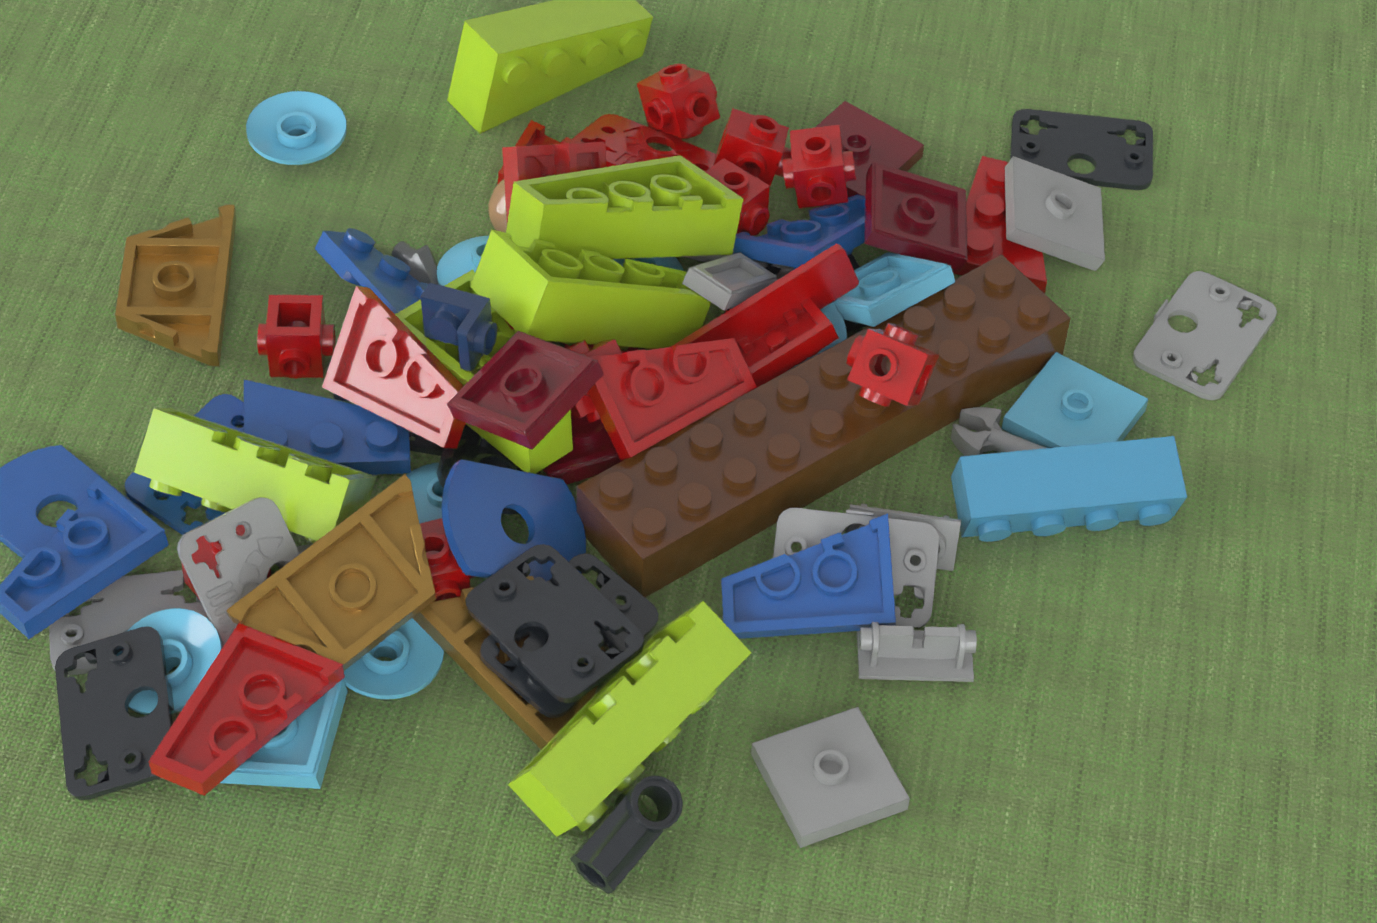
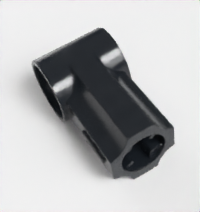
M650 776L621 793L612 810L570 858L577 872L592 886L598 887L607 894L612 893L662 832L679 819L683 807V800L679 789L672 781L665 777ZM640 794L648 796L656 804L658 810L656 822L649 821L640 813L638 807V797Z

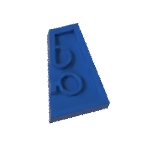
M854 195L848 197L847 203L824 205L809 210L810 220L789 222L781 219L768 223L767 234L759 237L750 236L747 232L736 234L733 254L742 253L752 260L794 267V270L835 244H840L847 255L853 252L854 248L865 242V196Z

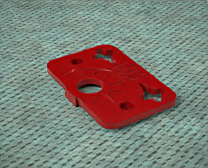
M616 114L600 116L570 141V143L605 142L607 167L681 155L705 172L713 166L716 156L715 153L682 141L681 138L664 133L663 131H657ZM661 143L671 147L673 150L660 151L653 149L648 144Z

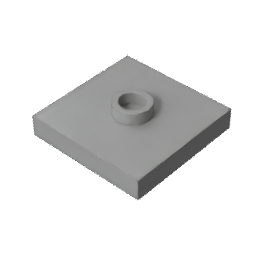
M1013 156L1005 166L1006 239L1096 271L1105 261L1101 188Z
M859 707L752 743L751 756L800 848L908 810L910 798Z

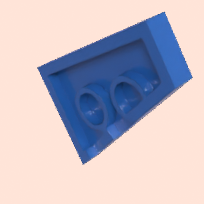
M348 228L346 232L323 231L315 250L342 279L358 286L370 288L394 314L421 299L420 296L429 284L419 282L409 274L410 267L403 261L389 255H384L374 248L375 241L369 235L352 228Z
M244 380V433L371 475L411 473L409 430L359 405Z
M97 476L86 488L89 496L76 511L67 509L57 520L58 531L45 546L32 548L0 584V614L28 639L169 545L165 530L100 476Z
M888 513L870 520L868 525L843 535L839 532L821 539L820 544L789 556L786 554L780 555L722 578L723 622L739 639L860 631V627L871 628L872 622H878L879 625L896 626Z

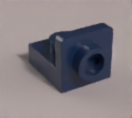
M429 283L420 296L425 337L457 345L460 368L472 372L483 354H490L497 338V325L492 322L490 298Z

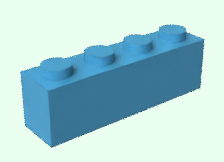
M1174 436L960 456L951 475L958 519L961 520V537L978 536L979 540L984 542L1002 540L1014 532L1032 531L1035 536H1050L1064 531L1066 527L1086 525L1087 530L1102 531L1117 526L1119 522L1139 520L1140 524L1144 526L1159 525L1171 520L1187 498Z

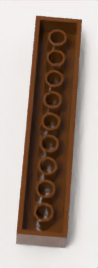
M1000 255L959 277L950 286L874 327L869 326L711 412L635 456L627 458L577 485L576 511L583 522L585 537L617 574L646 598L777 523L783 511L789 508H803L956 421L960 418L962 409L980 407L1038 374L1056 352L1063 355L1071 318L1003 255ZM891 323L919 335L915 343L916 345L939 354L919 405L906 406L892 400L890 406L886 407L859 395L862 386L847 380L852 367L846 364L849 351L859 335L865 337L868 329H881L885 331L887 324ZM889 358L886 362V368L888 372L891 368V362Z

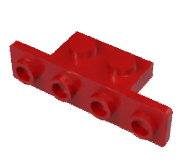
M840 244L833 245L671 347L734 338L757 387L778 377L839 339L833 324L820 309L859 285V280L846 251Z

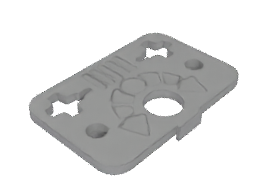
M1203 271L1193 272L1185 279L1170 301L1166 299L1154 316L1153 325L1134 350L1133 362L1140 369L1202 399H1220L1274 323L1277 314L1276 307L1268 300ZM1251 306L1260 309L1258 316L1263 318V321L1254 318L1251 322H1247L1244 327H1240L1243 312L1238 310V308L1248 310ZM1175 315L1187 316L1195 322L1197 328L1188 333L1179 332L1171 328L1168 324V319ZM1213 364H1217L1214 380L1219 382V384L1209 382L1206 386L1199 385L1197 383L1198 376L1193 372L1204 373L1207 369H1211Z
M262 497L252 499L187 532L180 538L177 546L179 558L210 622L218 631L223 646L238 625L229 618L226 610L267 579L271 566L280 561L289 563L302 553L298 551L277 505L272 500ZM238 525L245 527V533L242 536L236 533ZM201 536H204L208 542L219 541L222 551L215 555L219 578L216 577L214 570L209 569L205 562L195 564L192 560L191 554L198 550L196 540Z
M789 508L781 513L777 521L773 558L783 554L789 556L797 553L791 550V545L795 542L801 544L802 549L800 551L820 544L821 539L839 532L842 535L845 529L852 525L866 526L870 520L877 517H874L872 512L854 510L838 513ZM888 518L894 596L901 595L904 586H910L914 588L915 597L924 601L923 609H914L911 618L900 617V608L895 606L896 626H913V629L921 628L927 624L932 614L939 534L935 527L925 522ZM918 556L921 560L920 564L913 566L910 563L911 557Z
M182 570L123 576L88 599L87 601H92V604L82 607L80 615L70 616L67 613L49 626L51 664L55 670L56 661L64 651L127 632L129 628L142 618L161 610L173 608L188 609L203 615L208 620L209 618L197 596L196 602L185 603L183 596L173 595L174 592L181 591L184 588ZM77 634L74 637H68L69 635ZM82 657L77 660V668L69 671L68 675L86 674L93 669H97V663L90 664L86 657Z

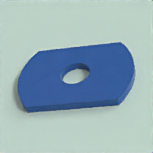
M62 445L38 449L8 462L0 468V541L22 559L32 548L44 547L58 531V528L42 524L37 519L40 510L44 506L56 501L69 502L78 509L89 496L86 488L99 475ZM128 499L132 504H134L137 508H139V509L143 512V510H142L140 507H138L135 503H133L130 499Z
M462 459L451 468L443 489L442 521L448 544L465 575L489 578L525 551L540 544L550 545L568 562L578 554L586 553L584 525L576 511L577 504L563 479ZM504 508L517 511L525 519L529 530L526 544L514 542L504 532L501 524V514ZM536 561L528 564L531 572L529 576L534 578L541 577L545 581L552 578L550 568L554 563L551 561L543 565Z

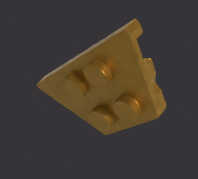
M235 205L218 207L219 217L192 225L188 217L169 223L163 229L148 230L126 238L115 311L118 329L207 365L219 366L236 228Z
M404 474L226 610L229 618L236 624L241 623L341 663L344 670L350 667L436 600L410 479Z
M528 576V577H526V578H528L529 580H533V579H534L533 576ZM475 587L462 589L460 597L432 602L416 614L413 619L540 749L595 695L598 685L589 691L567 714L559 718H549L541 714L485 666L480 658L481 644L490 634L469 614L466 607V597ZM506 587V588H502V589H500V590H501V591H507L509 588ZM524 636L519 642L515 641V643L522 649L524 641L529 636ZM496 643L500 650L497 660L505 664L511 659L500 649V644ZM603 646L600 648L604 652L607 651Z

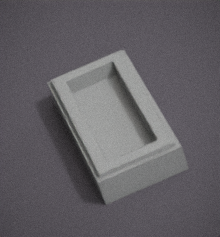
M736 253L689 267L682 284L722 310H727L737 306L774 283L778 278H776L775 274L742 253Z

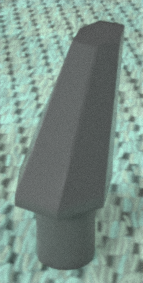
M400 241L395 245L392 257L406 263L411 269L409 274L419 282L438 285L437 263L427 245L418 250L404 241Z

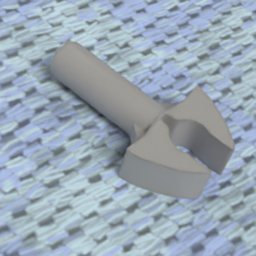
M977 407L962 409L959 425L953 424L951 433L952 442L964 456L980 455L983 452L992 450L1001 453L1043 449L1046 447L1002 431L999 426L1002 411L996 408Z

